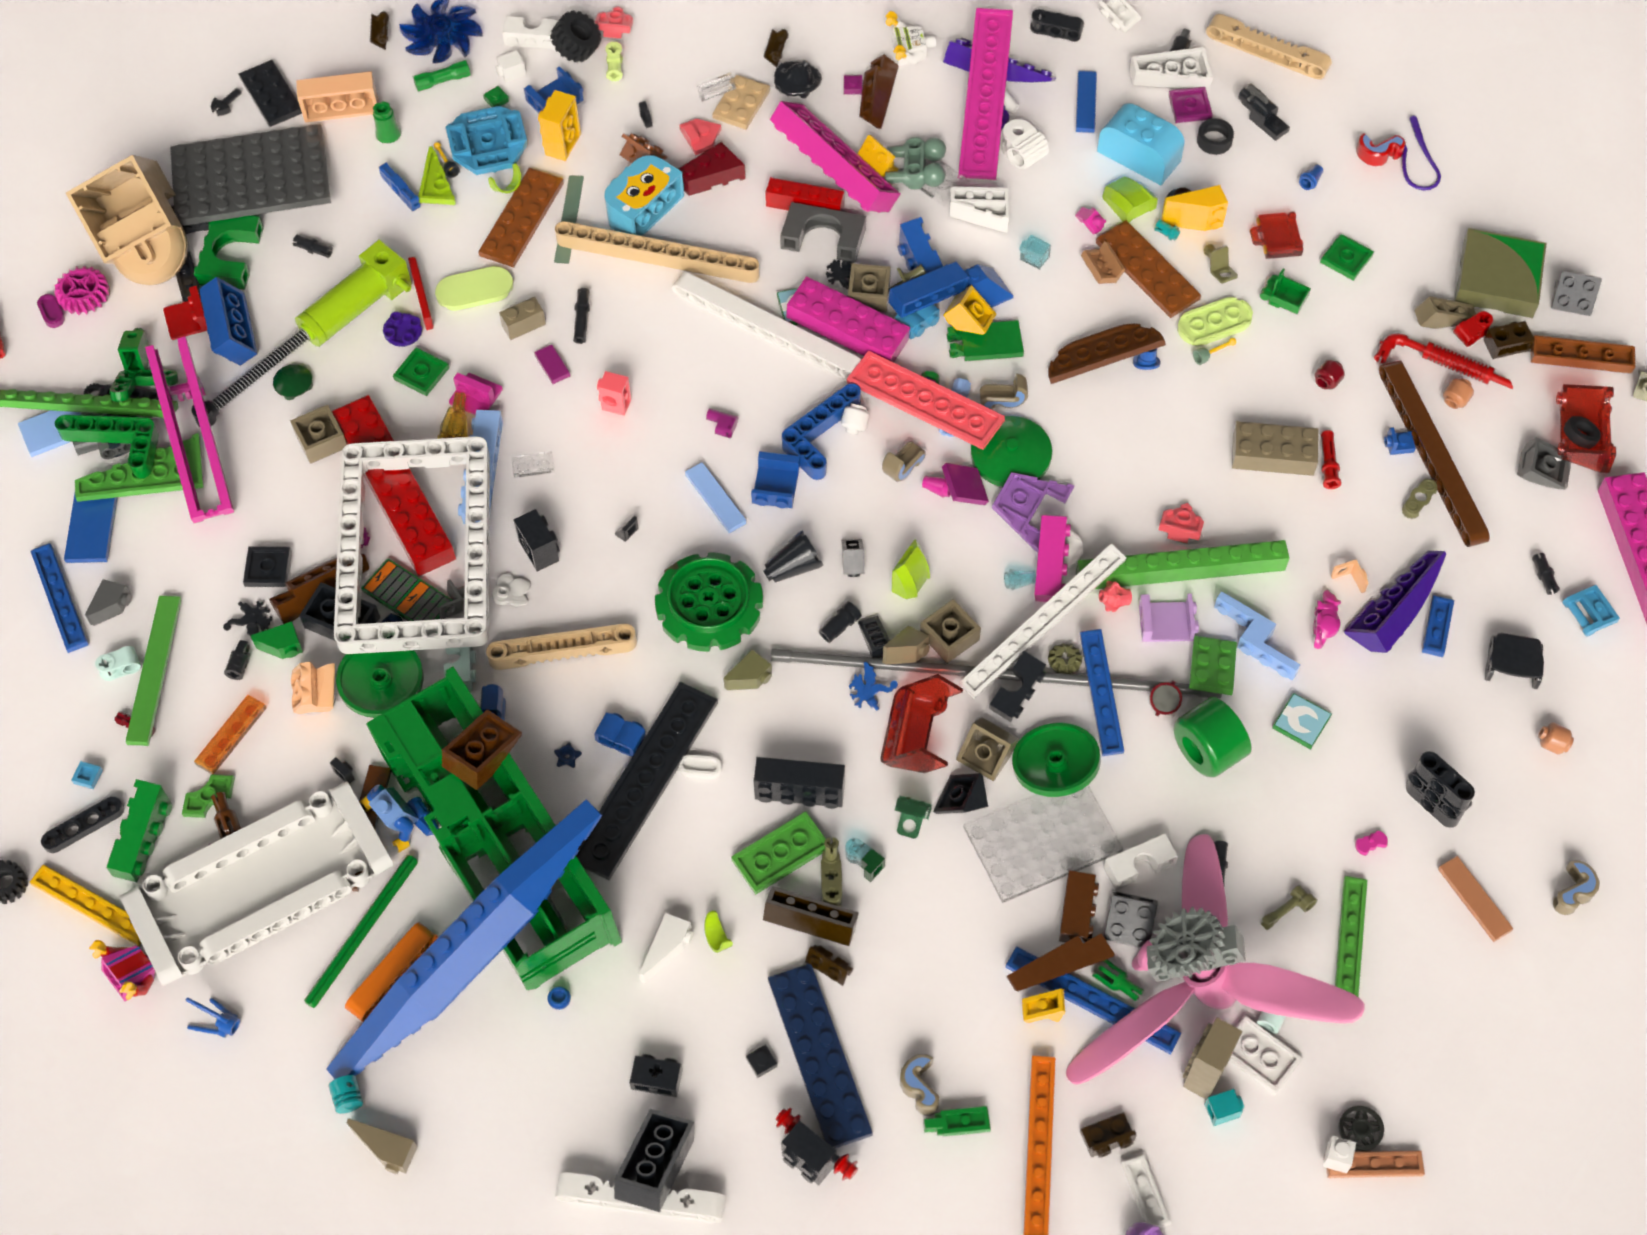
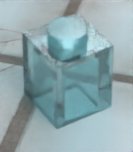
M1030 235L1027 241L1024 240L1020 245V260L1040 270L1050 257L1051 244Z

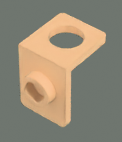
M1357 560L1334 567L1331 574L1332 579L1351 573L1361 593L1366 591L1368 586L1367 574L1363 568L1361 569Z

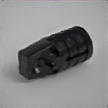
M1184 28L1181 35L1176 36L1170 51L1188 49L1192 40H1189L1191 30Z
M239 640L235 651L232 650L224 670V674L228 678L233 680L243 679L251 656L248 641Z

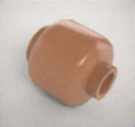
M1464 378L1453 379L1443 392L1444 402L1453 409L1464 408L1474 395L1471 382Z
M1554 722L1550 723L1547 727L1543 726L1538 734V737L1541 738V747L1557 755L1568 752L1574 742L1571 730Z

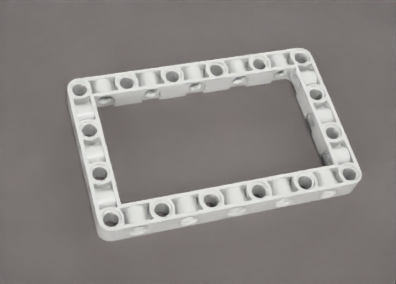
M459 437L352 443L342 449L334 639L342 653L358 654L478 647L488 641L490 455L484 438ZM466 464L464 618L358 624V618H360L361 614L359 583L362 581L361 544H363L364 522L362 519V508H364L365 504L364 473L370 469L401 470L409 469V467L425 466L426 468Z

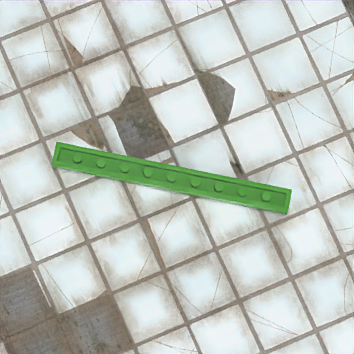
M0 390V407L164 418L159 400L149 398H129L126 401L115 402L111 400L110 395L93 396L92 394H61L51 391ZM172 401L174 411L176 412L179 408L178 402Z

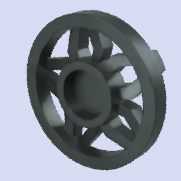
M1353 1106L1347 1109L1339 1120L1338 1127L1342 1139L1350 1141L1351 1135L1354 1134L1356 1139L1353 1142L1357 1143L1361 1138L1362 1143L1365 1145L1356 1144L1355 1150H1371L1381 1142L1384 1136V1124L1381 1117L1369 1107ZM1357 1111L1355 1119L1346 1117L1351 1112ZM1361 1111L1363 1114V1118H1359ZM1367 1113L1372 1115L1376 1121H1368ZM1344 1121L1351 1122L1352 1126H1349ZM1371 1125L1379 1126V1127H1377V1128H1375V1129H1372V1126H1371ZM1344 1128H1346L1347 1130H1352V1131H1350V1132L1348 1133V1135L1346 1136V1134H1345V1132H1344ZM1379 1131V1137L1375 1141L1372 1134ZM1366 1137L1370 1139L1371 1144L1365 1140Z

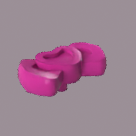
M1376 831L1369 836L1358 838L1355 847L1358 853L1366 856L1370 850L1373 851L1377 847L1386 848L1388 839L1383 832Z

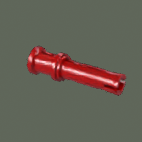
M1326 430L1321 434L1324 464L1321 467V471L1324 474L1323 487L1326 489H1337L1341 486L1342 481L1339 478L1340 465L1336 462L1334 432Z

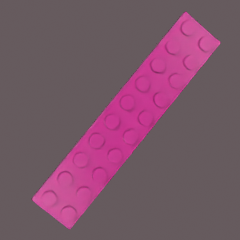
M976 8L958 178L996 180L1013 10Z

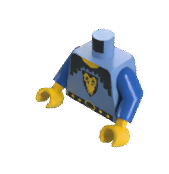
M374 786L359 803L365 806L366 812L372 808L388 828L400 832L399 838L392 841L393 846H397L398 853L410 847L408 840L413 830V824L419 818L394 787Z

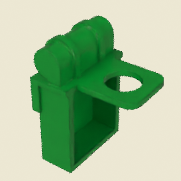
M1283 268L1278 276L1272 275L1268 279L1266 286L1261 290L1260 298L1265 301L1269 299L1268 304L1276 308L1281 307L1298 315L1310 294L1311 288L1284 277L1285 268Z

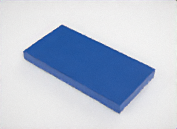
M74 494L64 555L66 563L108 562L117 497L77 502Z

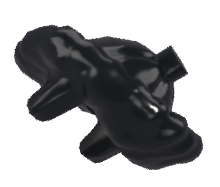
M803 60V62L790 61L781 63L774 73L775 88L780 93L792 97L800 96L803 99H806L810 92L818 88L822 81L819 70L811 66L810 62Z

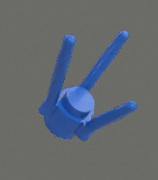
M189 997L185 999L186 1002L217 1018L215 1026L218 1027V1029L188 1025L187 1029L216 1034L223 1038H226L227 1034L232 1036L237 1031L240 1025L238 1015L230 1012L215 999L210 998L209 1001L223 1012L221 1014Z

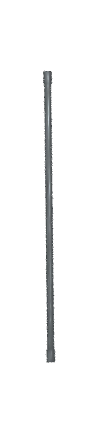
M784 649L771 650V661L786 663L799 662L864 668V662H867L874 669L967 676L976 667L929 662L886 665L882 663L883 659L795 652ZM1007 669L997 678L1021 681L1012 674V669ZM1047 672L1041 682L1089 686L1087 675ZM1111 678L1112 688L1151 691L1155 685L1165 683L1160 681ZM1175 683V686L1179 688L1182 694L1199 695L1201 697H1222V694L1189 689V684Z

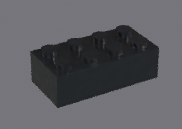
M756 757L753 780L755 799L764 803L771 801L781 802L786 805L799 803L808 807L820 805L829 809L843 807L845 765Z
M650 1109L614 1179V1199L660 1212L694 1142L695 1122Z

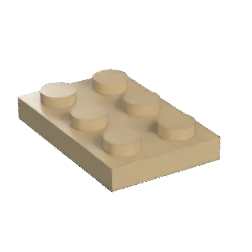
M736 74L714 110L713 119L747 130L769 94L770 86Z

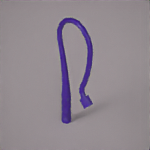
M1411 116L1409 119L1413 132L1424 155L1437 174V181L1431 186L1422 187L1414 184L1409 179L1406 169L1408 151L1406 145L1402 155L1403 175L1405 181L1415 189L1422 191L1431 190L1440 183L1441 173L1426 147L1417 116Z

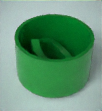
M1208 698L1179 717L1174 723V736L1179 749L1191 766L1206 777L1214 778L1251 754V741L1243 723L1236 713L1219 698Z

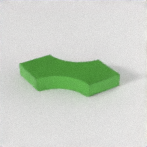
M211 774L204 787L198 791L186 793L182 810L183 817L206 818L208 810L214 805L211 796L215 794L217 797L216 793L225 792L226 799H231L235 781L234 776Z

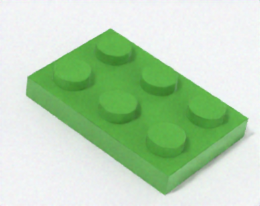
M1194 636L1189 689L1232 695L1237 642Z

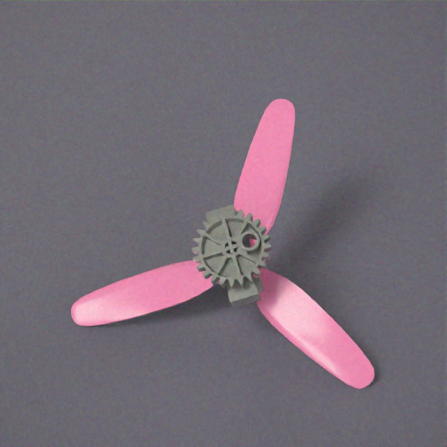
M1201 834L1192 838L1186 848L1182 880L1181 914L1178 915L1176 912H1173L1174 918L1172 919L1166 916L1165 920L1167 923L1158 924L1161 929L1160 931H1153L1156 938L1150 939L1152 945L1147 946V969L1156 982L1167 981L1176 977L1183 978L1185 982L1154 995L1104 1031L1072 1060L1067 1067L1066 1076L1071 1083L1082 1084L1103 1073L1163 1027L1180 1011L1193 993L1202 1003L1214 1009H1228L1237 1000L1247 1007L1271 1014L1333 1023H1352L1357 1021L1363 1015L1365 1004L1359 997L1348 991L1293 971L1266 964L1239 963L1246 961L1244 937L1236 925L1228 926L1226 896L1216 846L1209 835Z

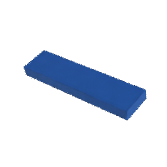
M1078 71L1076 132H1095L1097 72Z

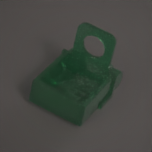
M899 796L894 811L901 812L897 833L909 838H917L923 819L929 820L933 805L925 803V801L911 799V797ZM908 819L913 820L916 824L915 830L910 833L906 832L903 828L904 822Z

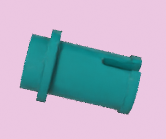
M1161 219L1155 225L1154 230L1167 236L1170 241L1172 239L1175 241L1180 235V230L1177 226L1173 227Z

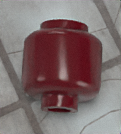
M1326 360L1315 371V382L1322 389L1331 390L1336 388L1345 376L1342 364L1338 361Z

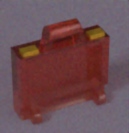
M1294 211L1288 214L1258 215L1256 219L1257 227L1250 229V235L1253 245L1263 246L1265 259L1302 256L1304 250L1303 240L1300 238L1296 213Z

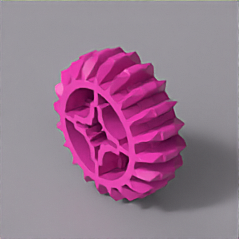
M85 265L82 269L76 266V270L72 271L69 269V273H62L63 278H58V284H55L54 292L58 304L71 314L75 312L78 315L82 312L88 314L90 310L95 312V308H102L101 303H105L106 297L109 296V285L106 277L99 270H95L93 267L88 269Z

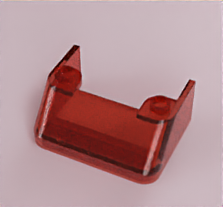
M939 674L900 687L893 698L880 757L881 762L889 767L920 773H928L947 767V761L927 750L933 717L946 710L948 697L963 693V688Z

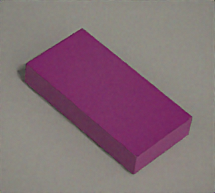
M552 344L534 352L537 361L552 385L570 377V372Z

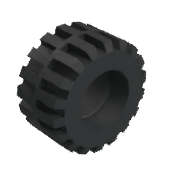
M575 10L566 12L551 30V43L556 47V52H559L560 56L566 57L568 61L584 62L600 45L602 38L600 37L601 31L598 30L599 26L594 23L593 19L589 18V15H584L580 11L577 13Z

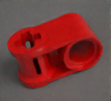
M1486 311L1478 312L1473 317L1456 326L1453 333L1466 347H1469L1486 335L1492 325L1493 316Z

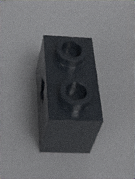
M649 1054L635 1055L629 1082L631 1090L677 1097L683 1072L682 1064L672 1058L659 1060ZM656 1071H660L661 1074H658L657 1077H653V1075L656 1074Z

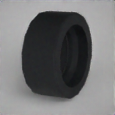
M1213 118L1204 121L1200 125L1197 135L1199 148L1212 155L1227 152L1231 148L1234 138L1233 127L1222 119ZM1212 131L1219 132L1226 139L1215 142L1209 140L1204 134Z

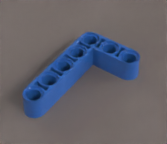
M852 383L844 386L782 432L783 451L787 455L800 456V468L814 480H821L826 476L827 464L826 458L810 442L841 421L845 407L851 406V404H861V389L858 385Z

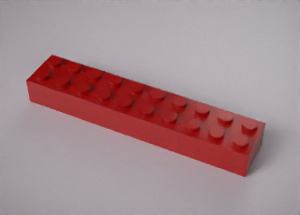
M369 395L331 411L344 435L347 445L352 443L394 441ZM370 469L364 473L363 476L418 577L456 560L453 546L410 469Z

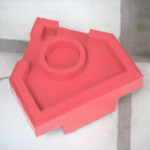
M617 6L611 12L597 14L594 23L599 26L598 30L603 31V37L621 39L623 33H630L633 26V17L629 14L626 15L623 9Z
M694 119L679 125L680 131L695 155L712 148L721 131L720 124L700 119Z
M1185 503L1180 508L1168 509L1163 512L1159 530L1168 532L1167 539L1187 544L1189 538L1200 539L1204 521L1200 516H1196L1189 503Z

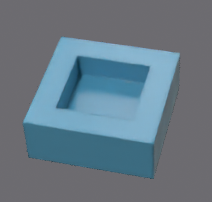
M80 761L71 781L73 784L94 789L103 770L100 766Z

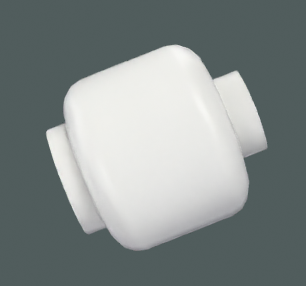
M856 404L845 407L841 419V425L846 427L845 432L857 435L858 431H865L869 419L866 407Z

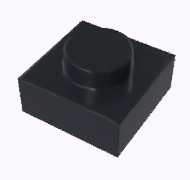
M337 757L330 762L333 772L344 782L347 781L350 784L355 780L351 772L353 768L345 760L341 762Z
M766 1044L746 1055V1060L757 1078L778 1067Z

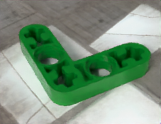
M123 370L119 372L110 387L111 400L115 402L128 400L136 386H155L151 370ZM164 370L168 386L177 384V371Z

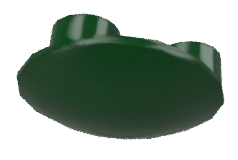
M291 364L282 367L276 372L273 377V387L286 400H293L295 397L303 395L306 391L312 389L313 377L305 366Z

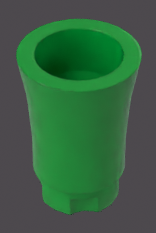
M388 102L376 103L373 106L376 139L382 143H393L401 136V129L396 121L394 111Z

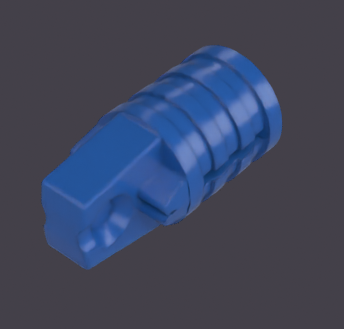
M420 797L412 798L407 804L419 818L414 823L415 826L425 836L434 835L423 818L431 812ZM432 820L434 826H435L436 829L438 830L439 827H438L436 821H435V820Z

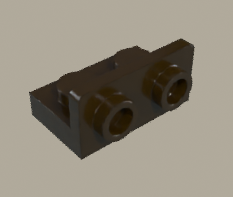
M1124 1112L1080 1129V1134L1091 1158L1097 1155L1099 1158L1105 1157L1112 1153V1149L1120 1147V1149L1128 1148L1134 1144L1133 1141H1135L1137 1136L1136 1131H1132Z

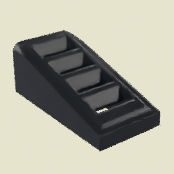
M875 616L859 621L858 625L871 657L883 656V646L890 639L879 617ZM876 623L875 626H872V627H869V628H866V627H865V626H867V625ZM877 629H878V632H875V633H872V634H869V633H868V632H870V631H874V630H877ZM881 636V638L871 640V638ZM880 642H883V643H884V644H880V645L874 646V644H876V643H880Z

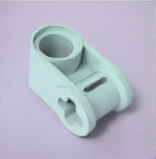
M125 646L119 650L101 655L95 662L101 678L105 681H112L116 678L136 673L141 668L136 650L132 646Z

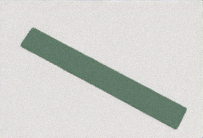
M569 175L561 222L576 223L584 176ZM557 243L554 263L569 264L572 249L562 247Z

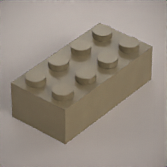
M1236 421L1233 432L1232 469L1314 476L1318 465L1319 428Z
M1216 1017L1213 1024L1208 1022L1182 1078L1186 1079L1183 1087L1207 1100L1212 1095L1243 1031Z

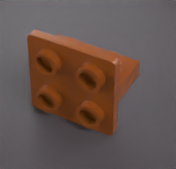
M623 133L621 136L627 141L619 155L630 163L643 156H656L664 160L668 157L663 154L664 150L656 145L652 146L649 144L650 141L641 135Z

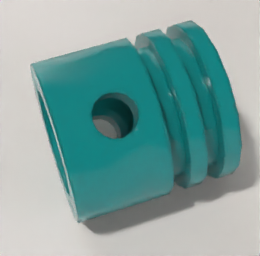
M342 1076L329 1083L328 1086L336 1113H349L363 1105L356 1076Z

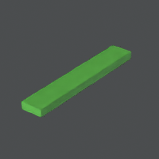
M1345 876L1343 879L1335 986L1359 997L1367 879Z

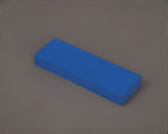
M1433 595L1422 653L1443 658L1455 600Z

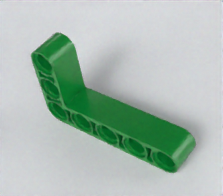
M61 415L55 420L54 425L64 441L131 444L128 464L134 476L144 479L151 474L159 433L153 420L150 418Z

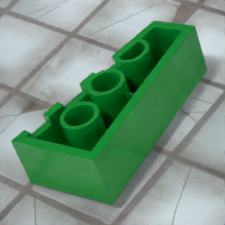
M138 779L135 780L133 786L137 788L134 798L130 797L127 804L129 807L128 817L125 820L122 819L120 825L121 838L115 839L106 866L113 877L136 883L145 872L146 861L153 854L157 836L161 835L165 818L170 815L172 810V803L161 785Z

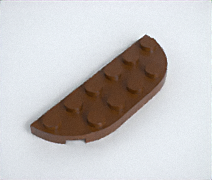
M1137 323L1116 326L1078 339L1059 350L1058 356L1054 361L1050 362L1048 369L1050 383L1054 384L1165 346V339L1155 328L1141 327V324Z

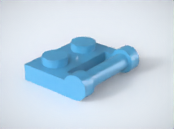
M1597 585L1575 593L1562 601L1563 605L1569 608L1577 619L1586 637L1617 623L1620 619ZM1580 601L1594 623H1589L1577 606V602Z

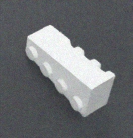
M1205 47L1132 56L1129 67L1133 85L1180 89L1206 87V91H1209L1213 79Z

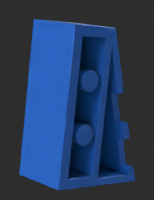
M922 217L900 224V237L897 248L900 256H904L909 271L922 264L928 273L943 267L937 251L932 250L928 242L931 239L929 233H924L922 229L923 220Z

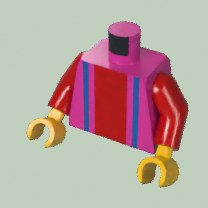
M95 940L89 949L95 950L92 954L93 957L96 959L100 956L102 957L101 971L124 1002L132 997L144 996L148 993L154 982L155 970L148 955H145L139 946L111 947L106 946L101 940Z

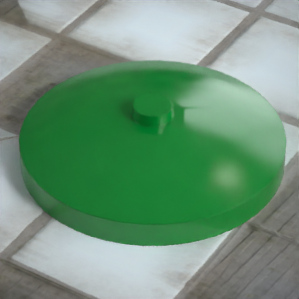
M1005 416L1004 423L984 450L971 444L973 466L978 469L983 479L999 487L1004 486L1011 472L1037 477V480H1040L1051 464L1052 444L1047 433L1038 424L1023 417Z
M414 650L346 654L341 660L336 674L337 689L345 705L353 712L370 718H376L419 693L424 681L423 667Z
M1049 723L1032 729L1018 741L1013 751L1012 765L1017 780L1030 792L1046 797H1062L1084 789L1094 780L1100 769L1101 756L1097 741L1085 729L1069 723Z

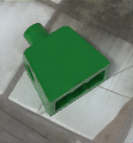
M142 328L123 332L118 346V353L124 370H148L149 360L145 347L149 346L145 331Z

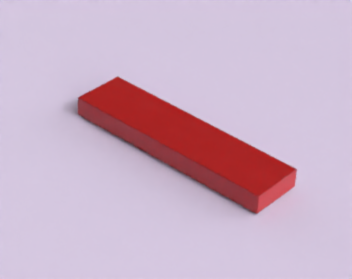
M415 256L410 257L408 261L426 330H431L434 326Z

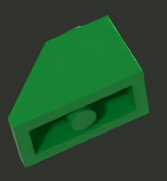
M292 621L251 635L256 649L281 659L292 658L303 652Z

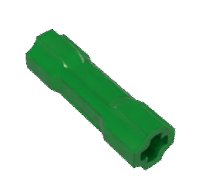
M464 60L437 71L414 75L413 81L417 92L432 88L436 84L450 80H459L471 76L467 61Z

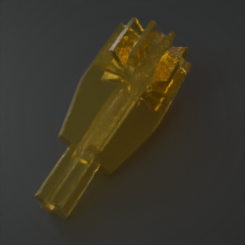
M455 393L453 406L447 409L441 422L440 434L437 436V439L468 437L467 415H465L464 408L466 401L465 393Z

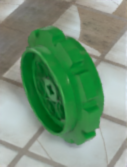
M709 552L705 558L700 557L699 554L685 557L677 562V569H668L658 583L660 594L655 595L657 619L663 620V631L676 643L686 641L688 649L709 652L713 646L719 647V650L728 649L741 642L742 634L750 635L760 621L761 617L758 609L763 608L761 584L754 583L755 573L749 566L742 561L731 562L730 555ZM706 618V620L700 621L699 619Z

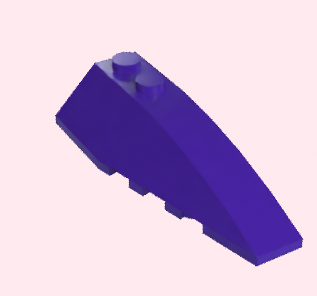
M1427 551L1409 567L1410 572L1404 573L1395 579L1396 584L1390 589L1386 587L1380 592L1382 596L1376 601L1371 600L1365 605L1344 630L1345 635L1370 652L1387 653L1390 651L1392 646L1415 619L1429 596L1445 560L1446 552Z

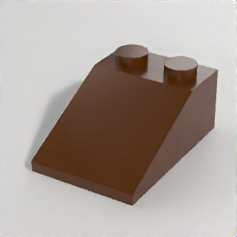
M486 710L442 749V767L478 790L493 776L522 736V732L491 711Z

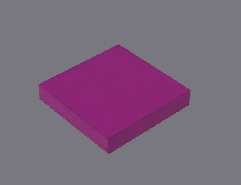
M1206 87L1169 90L1168 96L1175 123L1212 119L1213 114Z
M945 463L942 466L953 501L986 505L989 502L977 468Z

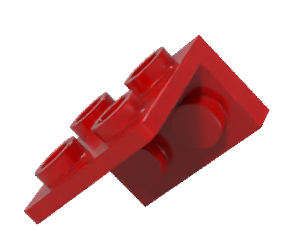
M197 286L189 288L191 296H187L188 301L163 308L171 340L207 331L203 305Z

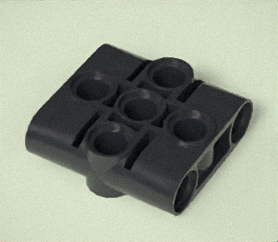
M1431 751L1424 752L1415 769L1408 774L1409 780L1406 784V791L1442 825L1453 828L1457 826L1465 811L1472 806L1475 789L1438 754Z

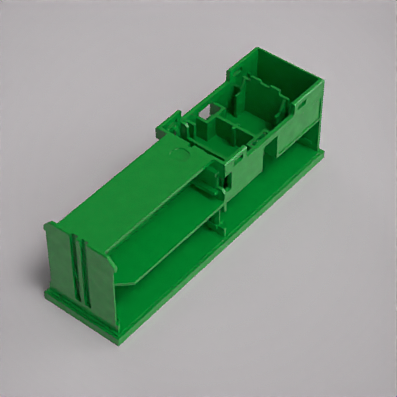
M452 666L445 670V678L370 720L366 725L389 768H391L403 791L407 792L417 787L432 812L423 818L439 842L440 846L438 848L473 902L485 889L467 861L476 856L481 858L487 854L498 873L501 874L520 857L508 837L524 829L526 833L529 832L534 842L537 843L556 825L510 753L493 774L495 781L508 799V802L495 810L491 806L488 807L478 790L442 767V749L448 745V742L438 726L442 725L445 721L447 722L455 718L462 729L465 730L483 714L472 694ZM401 776L408 778L410 782L405 784ZM435 818L441 825V828L438 830L432 822ZM576 856L569 861L564 869V874L558 879L585 922L567 932L548 900L544 899L537 909L539 911L530 921V924L545 947L528 956V953L524 954L516 939L513 938L502 950L526 990L540 987L544 982L608 944L615 947L622 943L610 908Z

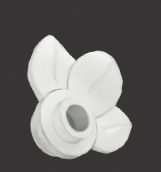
M511 573L503 574L497 579V586L492 590V598L495 603L499 605L509 603L515 607L528 604V599L524 594L531 586L529 581L522 578L514 579Z

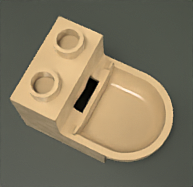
M131 155L66 192L68 199L103 262L114 264L118 271L127 279L138 284L157 285L172 279L183 267L188 250L187 237L168 202V199L175 196V193L157 161Z

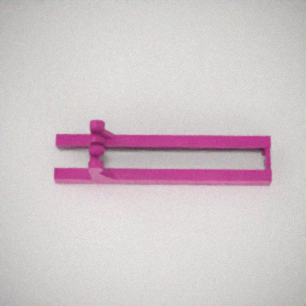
M186 337L177 338L188 380L186 383L169 387L158 349H154L153 345L147 346L145 349L190 518L193 523H198L207 518L234 513L203 398L206 395L205 389L196 372L189 343ZM183 393H185L187 400L193 399L221 503L217 505V510L210 509L207 513H204L200 508L172 403L173 395H177L180 402L185 401Z

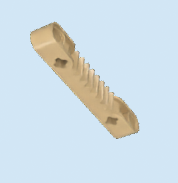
M1216 14L1206 29L1207 36L1215 41L1317 80L1325 77L1332 64L1331 58L1325 53L1305 46L1298 48V45H1294L1292 47L1291 42L1284 44L1283 39L1277 41V37L1271 39L1270 34L1263 36V32L1258 34L1257 29L1250 31L1249 26L1245 28L1241 21L1223 14Z
M617 624L495 641L488 645L486 654L489 664L493 669L504 670L524 667L530 663L535 664L537 661L544 663L545 660H549L552 662L555 658L559 661L562 657L570 659L571 656L578 658L579 655L586 657L587 654L595 656V654L611 655L626 653L635 649L637 638L632 625ZM497 654H502L500 657H494Z

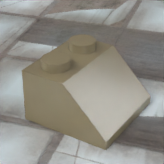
M981 717L973 723L956 760L981 773L988 779L995 781L1011 757L1019 738Z

